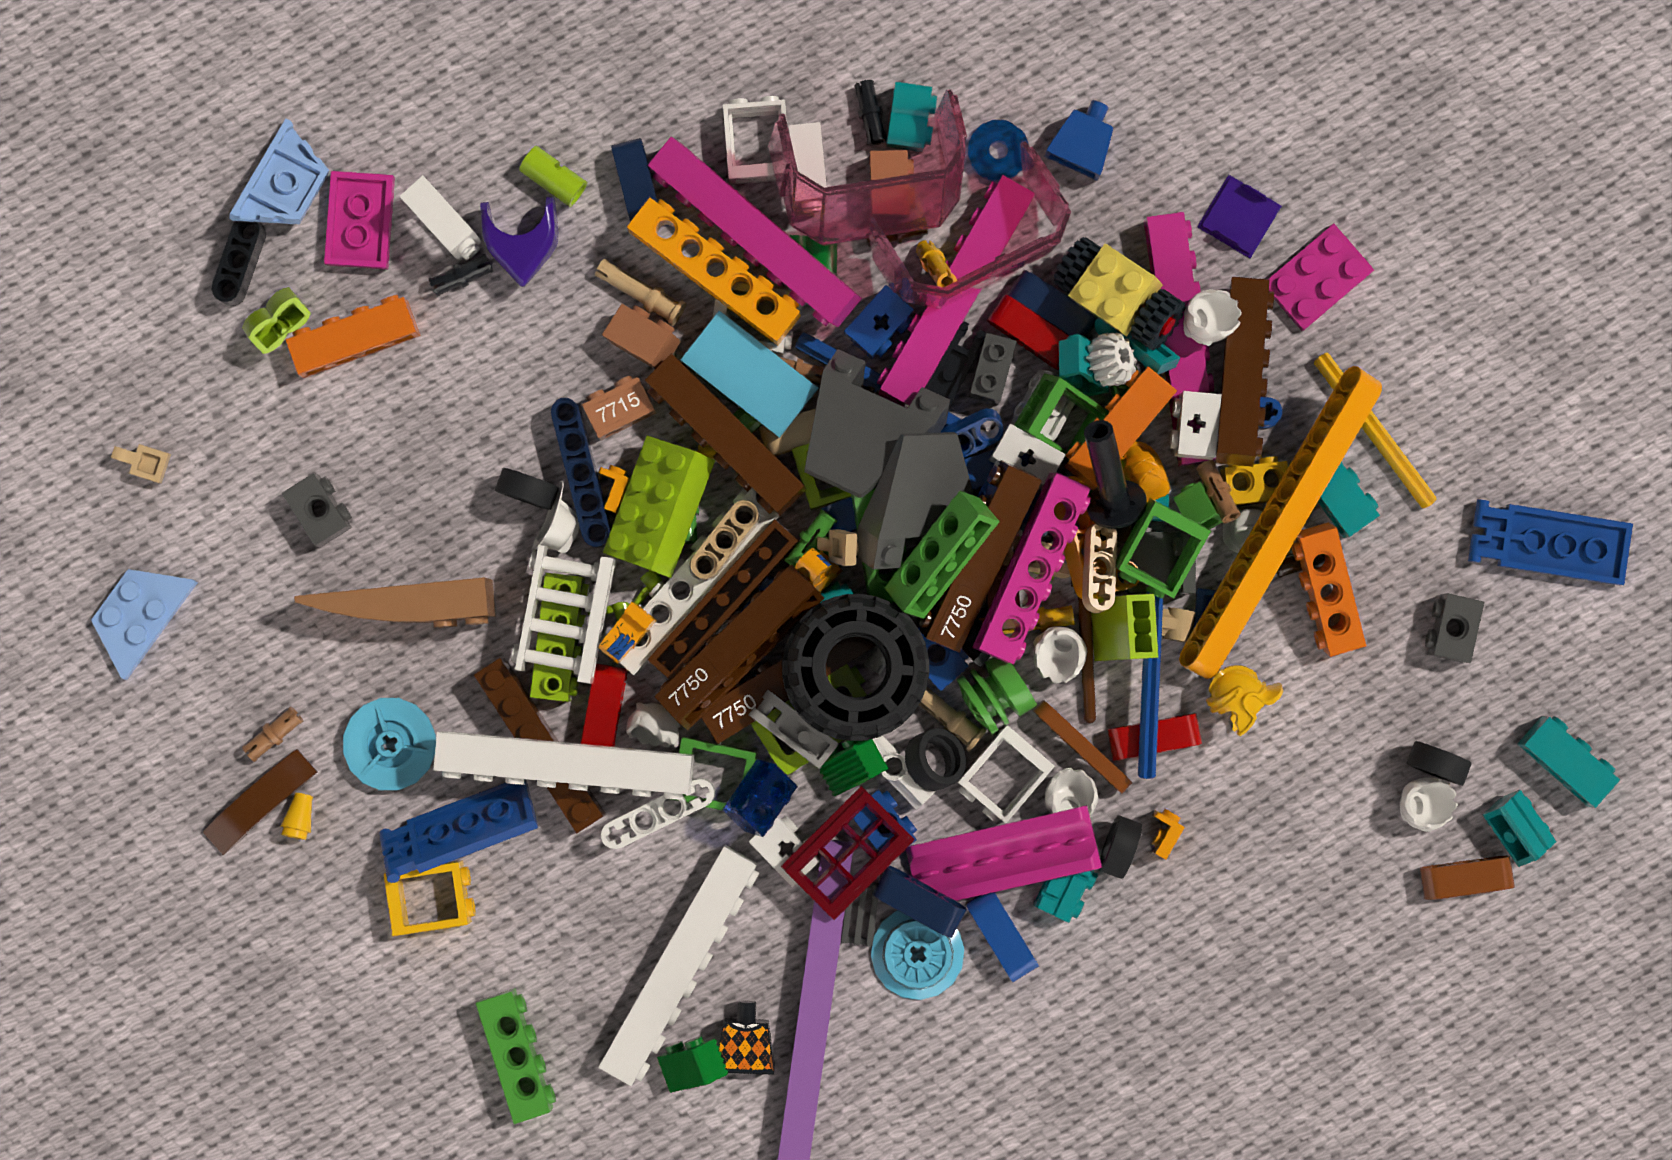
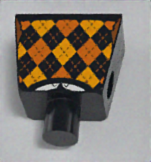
M738 1001L737 1019H724L718 1051L721 1052V1057L724 1059L723 1063L726 1064L725 1069L728 1070V1073L774 1075L775 1062L769 1020L756 1019V1001Z

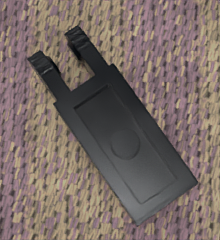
M965 321L960 325L925 389L950 399L949 407L977 357L976 352L986 335V332L982 330L976 333L969 350L958 345L968 330L969 323Z

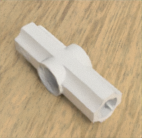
M884 736L874 738L873 741L885 762L892 757H896L902 762V770L897 775H890L886 771L881 774L917 810L936 791L923 789L914 782L908 773L904 756Z

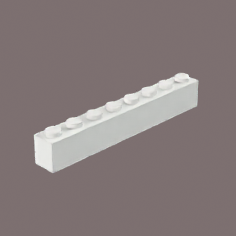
M440 731L437 732L433 770L442 771V777L461 778V773L474 774L473 780L493 781V776L505 777V783L523 785L525 779L537 780V786L555 788L556 782L569 783L568 789L587 791L588 785L600 786V792L619 794L620 788L632 789V795L651 797V791L664 792L663 798L682 800L683 794L688 795L691 793L694 755Z
M727 845L723 847L598 1068L629 1086H632L635 1079L640 1082L642 1081L650 1067V1064L645 1061L651 1051L657 1054L666 1037L661 1035L666 1024L674 1025L681 1012V1009L677 1008L682 996L687 999L690 997L697 984L696 981L692 980L698 969L704 972L713 956L708 953V950L713 942L720 944L728 929L727 926L723 925L729 914L735 917L744 901L739 898L744 887L751 889L759 875V872L754 870L758 863Z

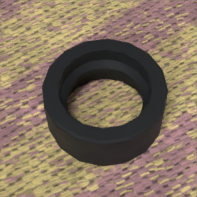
M502 468L495 491L527 504L551 510L559 487L536 477L512 469Z
M933 728L916 735L908 742L905 750V764L909 775L916 784L923 789L937 791L955 784L963 777L966 769V756L963 746L956 736L948 730ZM927 743H932L943 755L945 761L944 776H939L929 766L926 758Z
M1419 741L1414 742L1406 762L1407 765L1461 786L1464 785L1472 765L1469 760Z
M1117 815L1110 827L1101 852L1102 868H1099V871L1120 879L1125 877L1139 844L1142 832L1141 823Z

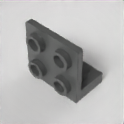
M1182 530L1178 532H1145L1129 561L1133 562L1138 569L1166 582L1191 535ZM1196 560L1177 594L1196 593ZM1139 581L1136 586L1128 589L1127 593L1146 594L1148 585Z

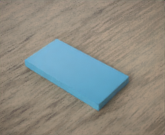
M718 311L681 358L684 364L779 438L818 390L817 386L721 311Z

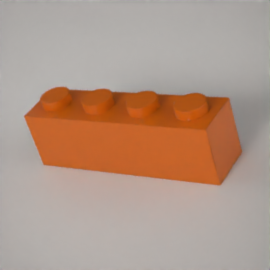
M398 295L389 296L380 301L381 305L370 309L369 306H362L352 310V316L340 319L339 316L322 321L323 326L311 330L310 327H305L292 333L293 337L285 340L297 374L306 378L421 336L408 300L404 297L399 298Z
M1149 366L1142 373L1136 370L1131 376V380L1125 383L1129 387L1127 392L1122 397L1116 394L1105 407L1109 413L1103 420L1108 421L1113 426L1120 459L1177 392L1173 386ZM1077 441L1065 455L1069 461L1064 467L1080 478L1091 490L1097 488V483L1086 441L1082 445Z

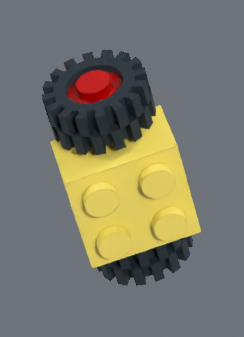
M1087 237L1080 238V241L1077 240L1074 243V247L1071 246L1068 249V254L1062 257L1061 260L1063 261L1061 264H1058L1056 268L1058 271L1054 273L1055 279L1053 283L1067 292L1068 296L1077 304L1127 337L1131 333L1133 338L1151 350L1160 348L1161 344L1167 341V337L1173 334V329L1178 326V321L1183 317L1182 312L1186 308V304L1165 289H1161L1163 284L1154 275L1106 243L1100 247Z

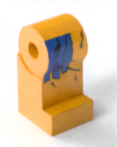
M811 548L798 560L795 569L822 593L843 570L835 563L829 562V557L823 551L818 552L815 548Z
M631 602L598 648L615 663L619 664L630 650L634 649L657 620L638 604Z

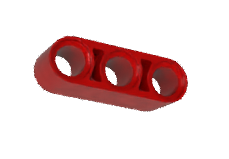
M1005 294L987 319V322L1059 371V341L1066 340L1068 335L1014 298Z
M596 664L581 744L615 746L628 673L626 668Z
M1197 713L1158 720L1157 753L1202 744ZM1140 723L1107 729L1113 760L1139 756Z

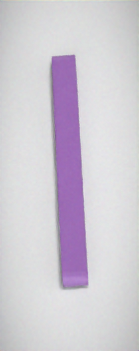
M831 840L824 848L837 860L853 843ZM853 853L841 864L849 873L851 871ZM822 855L820 857L818 878L831 866ZM835 870L818 888L831 899L848 881ZM815 901L777 1160L810 1159L845 913L844 910L833 920Z

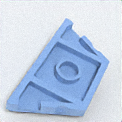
M287 118L284 120L231 210L229 219L233 221L300 225L328 176L329 169L320 158L313 154L311 146L306 140L300 138L293 129V123Z
M130 569L125 572L91 619L122 679L127 680L194 589L198 583L197 581Z

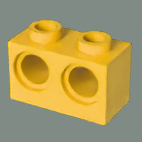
M1278 456L1259 458V464H1254L1253 467L1228 465V467L1221 469L1220 472L1223 481L1227 482L1231 488L1230 495L1236 506L1265 503L1269 501L1288 469L1287 461L1278 462ZM1266 471H1272L1277 475L1278 483L1274 488L1268 487L1264 483L1263 477ZM1240 474L1245 477L1247 487L1244 491L1234 488L1232 484L1234 475Z

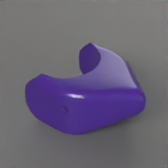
M546 197L545 212L540 224L532 231L522 235H510L496 228L489 202H481L482 235L487 250L521 287H525L551 257L557 247L559 232L555 198Z

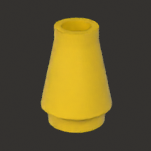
M295 792L294 798L280 825L283 828L281 835L306 840L307 834L311 833L313 796Z

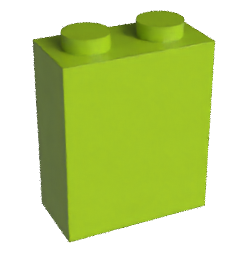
M1154 594L1115 596V601L1111 608L1101 613L1091 612L1094 661L1158 658ZM1098 598V602H1104V598Z

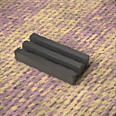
M872 882L867 888L874 891L877 883ZM867 888L859 895L855 937L848 936L852 903L845 909L841 943L873 946L878 899L873 894L867 938H861Z

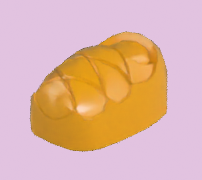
M1134 442L1121 458L1125 479L1138 484L1144 490L1147 502L1149 498L1156 500L1166 496L1170 491V484L1158 454L1146 443Z

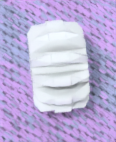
M1105 333L1097 336L1087 346L1089 355L1086 359L1090 362L1089 370L1094 372L1095 381L1100 380L1104 387L1119 386L1131 380V376L1136 372L1134 364L1137 363V360L1134 358V349H1131L1129 339H1124L1121 333Z

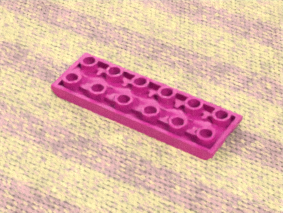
M1087 805L919 843L906 848L912 877L955 901L1102 868Z

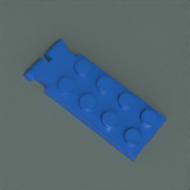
M1477 499L1473 527L1483 528L1484 531L1483 535L1472 534L1469 562L1481 563L1482 557L1498 560L1497 566L1619 586L1625 584L1633 523L1507 504L1505 510L1489 507L1490 501Z
M526 779L523 785L503 783L406 820L407 825L395 830L382 829L379 832L382 854L385 856L383 860L387 881L395 883L399 881L401 875L417 869L421 873L537 829L538 824Z

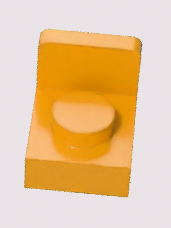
M1164 808L1162 814L1154 810L1152 816L1167 824L1165 830L1162 828L1158 830L1151 844L1155 846L1153 853L1166 860L1185 827L1178 823L1181 819L1179 816Z

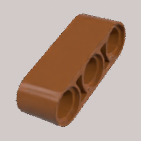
M1508 855L1420 867L1425 900L1515 888L1511 858Z

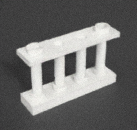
M538 545V550L532 551L529 569L534 571L520 644H514L511 662L516 663L515 670L525 671L526 662L573 670L574 674L578 675V682L593 684L599 653L598 647L601 642L616 560L601 556L600 563L595 562L594 565L553 558L547 556L548 547ZM544 569L591 577V581H596L594 594L589 593L588 596L542 588L541 583ZM538 600L585 608V612H590L588 625L583 624L582 627L535 619ZM532 631L579 639V643L584 644L582 656L577 655L576 658L529 650Z

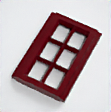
M860 786L781 865V868L835 920L915 839ZM866 806L878 819L859 836L848 823ZM883 823L894 836L876 853L865 840ZM843 829L855 842L836 860L824 847ZM860 846L871 859L852 876L841 864ZM820 853L831 866L813 883L801 870ZM837 870L848 882L829 899L818 887Z

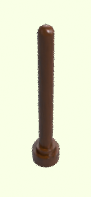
M1078 597L1080 637L1087 647L1086 661L1081 669L1083 713L1085 722L1091 724L1096 720L1091 612L1085 608L1082 599Z

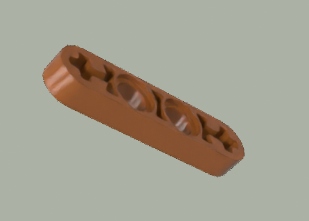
M1042 700L1034 708L1033 712L1118 792L1123 794L1132 784V781L1045 700Z

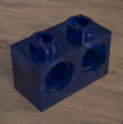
M757 759L722 810L745 832L764 837L767 831L772 828L775 819L784 806L789 803L792 794L798 786L776 764Z

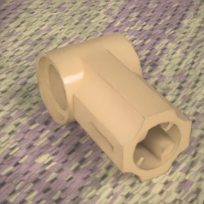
M1170 607L1163 609V639L1186 643L1193 631L1196 612Z

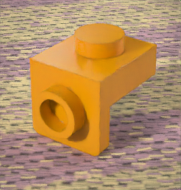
M610 465L608 470L600 467L598 472L600 475L615 480L604 509L617 514L630 478L626 477L627 471L619 467Z

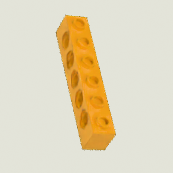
M649 198L628 224L627 229L629 233L771 342L779 346L801 317L800 311L797 309L799 304L786 294L780 297L772 290L774 285L765 277L759 275L756 278L747 271L749 266L737 256L731 259L722 252L725 248L715 239L709 237L706 240L698 234L700 229L690 220L684 218L681 221L673 215L675 210L665 201L660 199L656 202ZM662 226H673L675 228L674 234L666 239L659 237L658 231ZM688 244H696L700 247V250L695 257L689 258L683 255L684 247ZM713 263H721L724 265L725 270L720 276L714 277L707 273L708 267ZM737 282H746L750 289L745 295L739 296L732 292V288ZM765 300L771 301L775 305L773 312L768 315H763L757 311L759 303Z

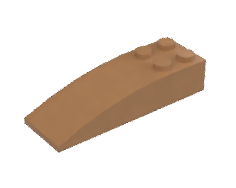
M485 577L294 596L296 603L331 613L400 623H433L434 628L457 627L458 620H465V624L470 625L488 624L489 617H496L493 580Z

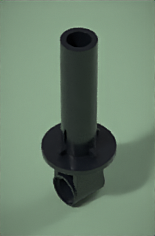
M1097 420L1088 424L1084 430L1097 483V488L1089 496L1091 499L1087 512L1090 519L1096 525L1107 529H1116L1117 543H1125L1137 520L1142 517L1146 510L1147 498L1144 490L1138 484L1125 479L1113 426L1108 421Z

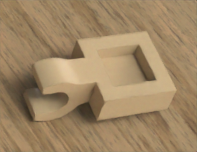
M138 444L136 453L114 446L111 455L113 459L132 464L129 474L162 484L171 457L169 453Z
M841 529L829 530V538L817 536V550L829 552V562L843 566L856 565V555L859 550L857 533Z

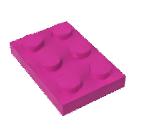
M331 171L324 257L325 265L388 270L395 177L393 175Z
M1333 223L1268 279L1270 280L1269 291H1274V300L1299 329L1304 331L1370 275L1374 269Z

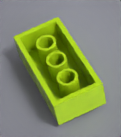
M647 435L603 553L672 578L715 460L694 450Z

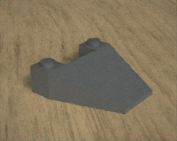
M837 349L823 370L805 473L856 497L863 498L877 487L900 434L941 432L947 422L950 399L922 387L908 409L861 388L866 361Z
M955 432L900 434L858 526L857 542L859 550L856 557L872 569L900 568L905 538L924 537L959 491L974 496L959 438Z

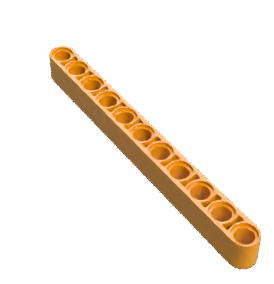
M1358 366L1348 368L1339 379L1182 648L1179 657L1180 664L1197 675L1210 679L1220 670L1382 392L1381 382Z

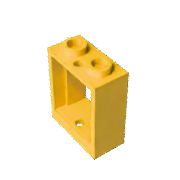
M463 860L448 862L421 873L416 869L401 875L399 881L395 883L388 882L386 873H384L392 936L464 926L472 922L471 917L476 915L473 897L468 898L467 886L471 885L470 870L468 866L464 867ZM452 871L458 917L409 924L402 879Z

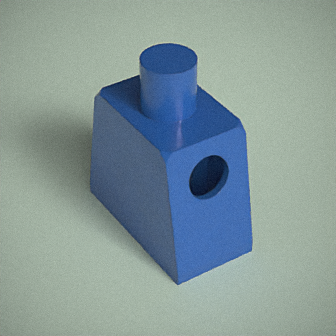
M1092 100L1086 114L1073 110L1048 146L1044 157L1098 181L1103 171L1113 133V127L1103 122L1109 107L1099 101Z

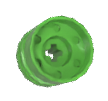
M991 656L984 663L989 674L987 677L983 678L973 668L970 670V674L976 684L971 686L963 675L957 678L956 681L960 686L962 698L975 719L993 735L999 731L992 719L994 716L997 715L1001 722L1007 726L1009 720L1005 709L1010 707L1020 717L1036 707L1037 703L1014 666Z

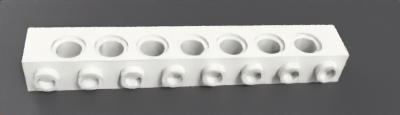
M743 489L733 500V503L735 504L742 500L753 503L760 515L759 522L721 572L711 580H702L692 572L690 566L691 559L708 538L702 535L691 547L694 553L686 561L681 558L677 562L672 578L666 584L660 581L649 593L652 599L645 607L641 604L639 605L652 617L653 611L657 606H666L669 610V617L663 623L655 622L647 632L648 640L646 644L639 647L635 646L634 649L632 648L620 662L633 675L637 676L649 662L650 656L773 520H777L780 517L775 511L769 514L757 503L758 494L753 489L749 492ZM744 507L738 510L736 519L742 513H749L752 516L754 513L750 508ZM722 512L713 522L712 526L716 528L727 513ZM723 532L718 536V538L721 536L730 537L733 545L734 537L731 533ZM710 557L701 558L710 561L712 571L714 568L713 559ZM681 582L687 583L690 587L689 596L683 600L676 599L673 593L674 587Z

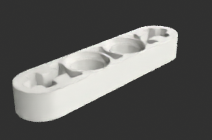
M706 778L692 780L690 794L696 791V784H699L702 788L707 786L709 792L706 794L707 800L702 801L700 797H697L690 801L693 808L688 809L686 799L683 796V799L679 800L681 811L677 815L673 816L665 812L664 802L667 798H663L664 795L610 821L601 831L602 842L610 849L622 848L707 806L715 797L716 790L713 783ZM644 811L651 814L653 824L649 829H641L636 825L635 819L639 812ZM629 818L630 827L637 835L631 837V831L620 837L622 841L620 843L616 839L610 840L608 838V835L612 832L610 827L614 826L616 830L627 826L624 819Z

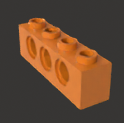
M1327 522L1301 530L1291 549L1295 560L1300 561L1303 572L1299 573V580L1303 590L1308 591L1310 602H1306V607L1310 619L1316 622L1318 631L1314 632V639L1318 649H1323L1326 654L1332 657L1366 647L1337 527ZM1319 554H1325L1324 564L1314 568V558ZM1326 584H1332L1331 594L1321 597L1322 587ZM1339 613V622L1334 626H1328L1329 618L1333 614Z

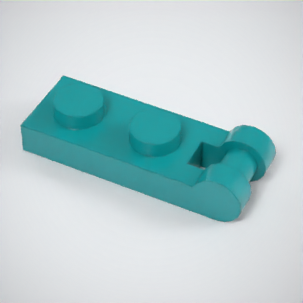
M1101 319L1095 321V330L1099 335L1120 333ZM1131 333L1127 337L1123 335L1124 339H1129L1130 347L1134 349V357L1145 368L1149 366L1158 375L1176 368L1180 357L1163 343L1160 348L1151 350L1133 338Z

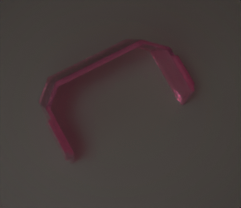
M952 89L946 90L934 115L945 169L825 188L798 172L785 114H779L768 148L779 196L784 198L789 224L822 246L941 227L960 201L967 133L957 95H953Z
M1026 141L1020 143L1023 180L1027 188L1035 193L1034 198L1052 223L1053 229L1051 234L1044 238L1042 236L1007 255L1003 253L995 257V261L957 279L956 282L946 287L918 283L913 280L875 218L871 217L869 218L870 227L868 228L873 261L893 293L898 292L903 301L907 303L941 309L1048 255L1061 242L1071 210L1069 209L1068 202L1059 191V184L1033 146L1029 147Z

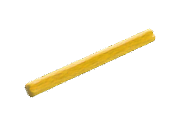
M1326 352L1315 359L1314 365L1334 390L1343 372L1331 355ZM1371 410L1361 428L1420 507L1423 509L1429 507L1437 500L1436 496Z

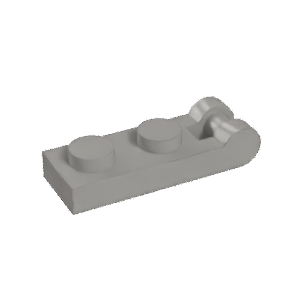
M767 690L762 696L764 698L757 709L754 707L749 716L820 769L839 743L811 727L793 708ZM774 707L781 711L775 722L767 717Z

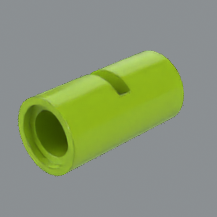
M537 145L529 151L519 167L521 173L568 207H572L577 202L588 184L586 180L565 165L561 167L558 160Z

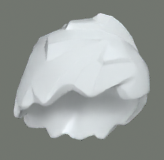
M1209 289L1199 292L1189 300L1184 311L1183 325L1185 335L1197 343L1207 346L1226 338L1241 323L1238 321L1242 313L1237 307L1238 301L1230 298V293L1227 291Z
M1050 627L1033 641L1035 667L1039 669L1043 678L1049 677L1052 683H1067L1077 676L1085 664L1087 657L1085 642L1077 632L1070 628Z
M636 703V710L629 716L626 724L629 738L636 737L641 744L650 743L653 746H658L659 744L666 748L670 747V745L673 748L679 746L678 728L680 724L661 704Z
M1066 768L1057 772L1052 777L1045 791V806L1049 813L1087 805L1091 817L1099 800L1093 779L1087 776L1081 769L1073 770L1072 768Z
M1424 777L1413 780L1405 785L1400 799L1401 817L1413 828L1425 832L1438 829L1453 818L1452 812L1458 806L1453 801L1456 792L1450 787L1449 782L1442 779Z

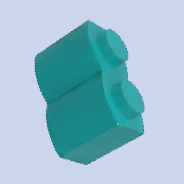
M895 82L886 147L923 152L925 145H931L933 126H927L929 114L935 115L937 96L932 95V87Z
M1070 335L1066 340L1059 341V377L1089 397L1108 393L1109 386L1103 387L1100 380L1095 381L1094 372L1089 370L1090 362L1086 359L1089 355L1087 346L1092 342L1083 335Z

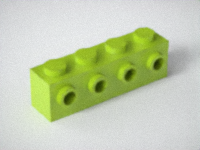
M545 572L543 588L588 596L590 584H585L584 577ZM542 600L539 619L582 627L583 624L586 625V615H581L582 608ZM538 632L536 651L576 658L577 655L582 656V646H577L578 639ZM534 663L530 698L571 702V696H577L578 677H574L573 670Z

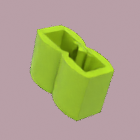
M286 287L277 291L268 300L266 307L250 314L244 321L242 329L250 341L263 354H266L279 347L286 338L287 333L301 328L309 319L311 312L291 288Z

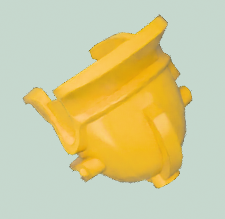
M1231 665L1223 669L1220 668L1218 673L1212 678L1208 688L1211 696L1206 699L1207 706H1210L1209 710L1211 713L1218 712L1219 714H1224L1231 711L1232 730L1234 732L1237 730L1236 734L1240 737L1253 726L1257 718L1256 714L1264 705H1272L1280 699L1283 694V687L1280 682L1266 685V682H1261L1258 679L1255 671L1246 666Z

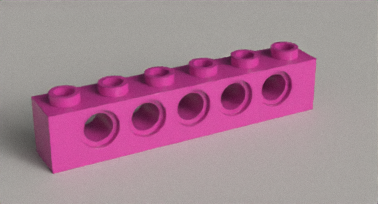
M1057 472L1048 474L973 648L1010 664H1014L1016 659H1021L1027 645L1024 642L1029 630L1032 631L1038 622L1039 613H1037L1040 603L1047 600L1052 590L1051 578L1054 572L1057 573L1064 563L1065 555L1062 553L1065 546L1073 541L1077 533L1078 526L1075 523L1079 514H1084L1089 506L1091 498L1088 494L1091 488ZM1058 502H1061L1066 509V514L1061 520L1057 519L1054 515V507ZM1046 531L1051 533L1053 537V544L1048 549L1044 548L1041 544V537ZM1034 560L1040 565V573L1036 578H1032L1028 572L1029 564ZM1020 590H1024L1027 593L1028 600L1020 608L1016 604L1015 596ZM1011 619L1015 624V630L1012 635L1007 637L1002 631V626L1006 620Z

